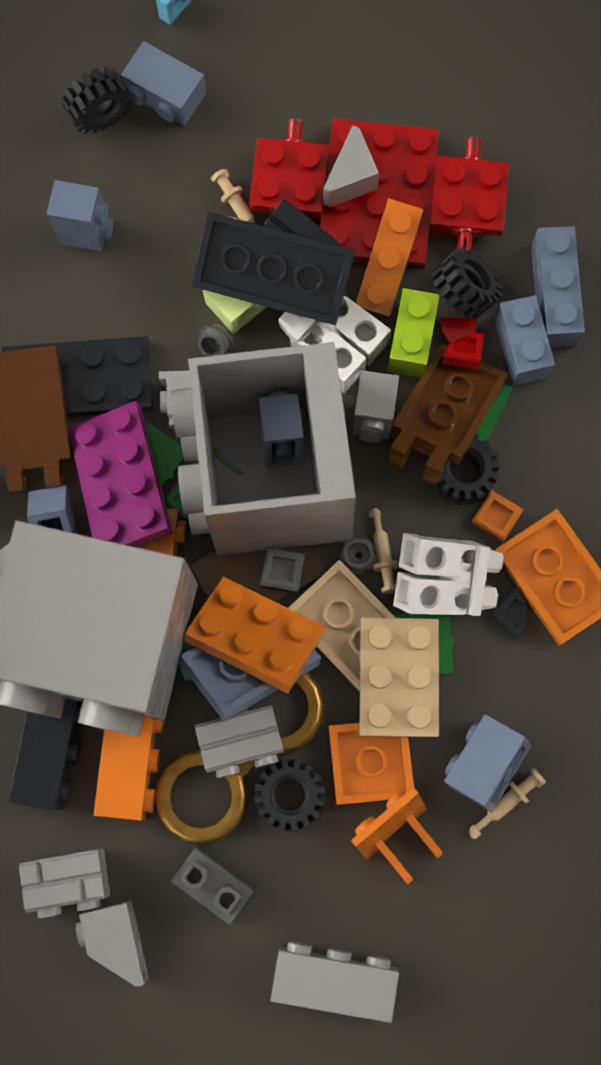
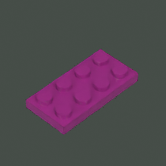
M134 401L70 427L69 434L92 538L139 548L172 535L173 531L143 412L139 404Z

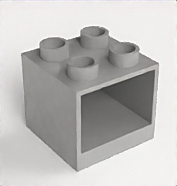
M335 342L188 359L191 388L171 390V407L175 434L177 438H181L185 463L199 461V464L178 466L182 508L184 515L188 514L192 535L210 533L217 556L267 550V548L278 549L352 540L356 497ZM277 391L298 394L303 430L302 464L265 468L260 430L259 398L266 397L268 394ZM213 446L221 452L222 456L245 474L237 475L214 457Z
M16 521L0 577V705L61 719L66 698L83 702L78 723L136 737L140 736L144 716L165 721L184 644L185 632L187 631L198 583L186 561L179 557Z

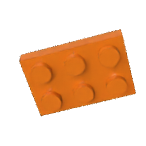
M558 508L494 550L503 554L502 566L558 646L601 618V569Z
M223 577L185 632L184 641L288 694L323 637L325 626Z

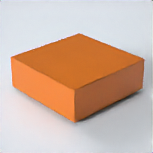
M491 490L471 524L503 543L524 509Z

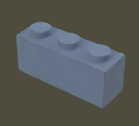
M575 226L538 228L531 244L534 288L550 348L576 347L585 333Z

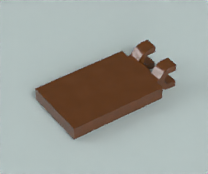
M443 344L439 347L392 424L391 433L398 437L391 446L390 452L392 454L388 460V464L402 470L412 449L429 456L425 464L426 471L423 474L422 480L434 486L437 485L448 460L458 465L460 464L506 384L509 375L483 362H480L479 370L442 364L443 355L447 348Z
M58 346L0 352V467L7 466L8 492L29 490L26 469L44 467L45 487L66 485L62 459L73 457Z

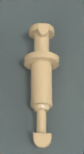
M226 169L217 171L211 177L213 183L218 182L225 194L221 197L223 204L229 203L239 219L254 223L255 216L241 196L243 188L241 186L233 187L228 179L230 175Z
M372 508L369 510L368 515L369 518L374 519L376 532L373 535V541L378 562L373 566L375 572L382 573L384 587L381 588V593L393 594L396 589L393 570L399 567V563L396 560H392L388 534L382 530L381 512L378 508Z
M534 767L530 769L532 774L518 786L511 781L509 783L511 789L500 798L493 812L488 811V815L476 825L473 824L470 827L469 833L472 839L478 838L481 835L480 830L492 820L499 821L522 800L527 804L529 800L525 795L535 786L539 788L546 783Z

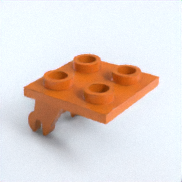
M414 787L407 793L402 790L395 794L386 804L388 809L376 819L372 816L363 821L355 830L357 836L351 840L367 860L380 850L407 884L414 879L384 843L406 822L437 859L443 855L442 850L416 820L427 809Z

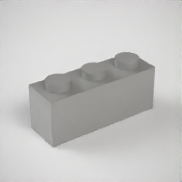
M293 941L288 942V947H279L271 1002L392 1023L399 971L397 967L390 966L391 959L367 955V961L351 959V952L328 948L327 954L311 952L312 945Z

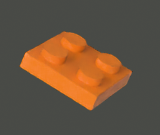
M359 723L328 726L336 805L390 800L398 792L404 790L407 793L414 787L408 737L359 736Z

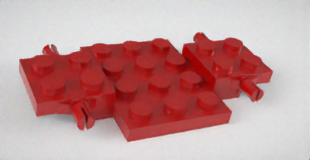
M295 119L289 120L287 139L257 138L249 210L272 214L285 198L313 222L321 224L320 227L342 244V247L356 250L353 262H369L388 198L424 209L406 267L425 269L428 235L458 238L457 248L460 249L465 244L467 251L472 248V237L481 235L502 236L509 163L486 161L480 158L482 139L476 137L474 150V136L467 138L466 157L461 158L437 156L439 129L333 119L330 147L325 144L302 141L304 122L300 119H297L296 132H294ZM353 125L360 128L379 172L378 189L328 207L323 205V188Z

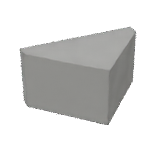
M352 125L323 188V205L328 207L378 189L379 172L361 130L356 126Z

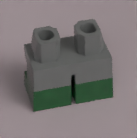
M197 845L171 882L228 925H231L257 888L230 868L226 870L224 868L226 865Z

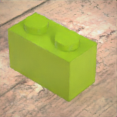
M403 288L387 372L418 378L422 377L427 366L439 294Z

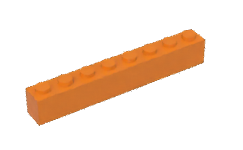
M167 508L173 531L172 535L141 546L139 549L177 557L178 544L185 543L187 521H181L182 517L179 510ZM144 716L139 737L104 729L94 816L141 821L146 820L147 812H153L156 791L155 789H150L151 773H157L159 768L160 750L154 749L156 733L162 734L163 720Z

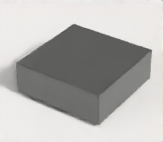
M267 548L261 587L298 593L305 554Z

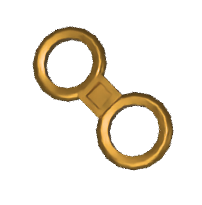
M309 673L297 678L295 682L306 694L309 705L308 715L299 730L290 736L281 738L284 753L300 749L314 737L322 723L323 698L320 687ZM248 708L245 709V710H243V711L240 712V713L247 712V711H248ZM198 749L179 755L166 766L157 781L155 803L160 820L171 834L185 842L207 844L222 840L237 828L246 812L248 791L244 777L255 764L254 761L239 764V773L225 776L230 784L232 800L230 809L221 821L216 825L206 828L191 827L181 821L175 813L171 795L173 785L179 775L188 768L199 765L204 766L201 750Z

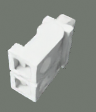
M346 296L343 299L337 325L284 312L279 318V326L290 337L291 347L335 342L340 386L344 394L360 377L361 370L365 371L366 365L370 366L390 343L391 329Z
M403 533L399 567L409 572H398L393 606L409 614H469L481 616V610L496 607L497 589L490 585H485L487 572L499 573L502 569L504 556L502 553L490 550L491 547L473 541L442 539Z

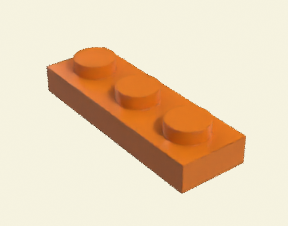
M388 198L356 300V304L361 308L390 317L424 209Z

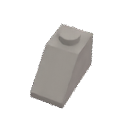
M132 900L88 910L79 915L80 922L76 923V935L80 947L86 946L87 955L136 987L144 985L149 977Z

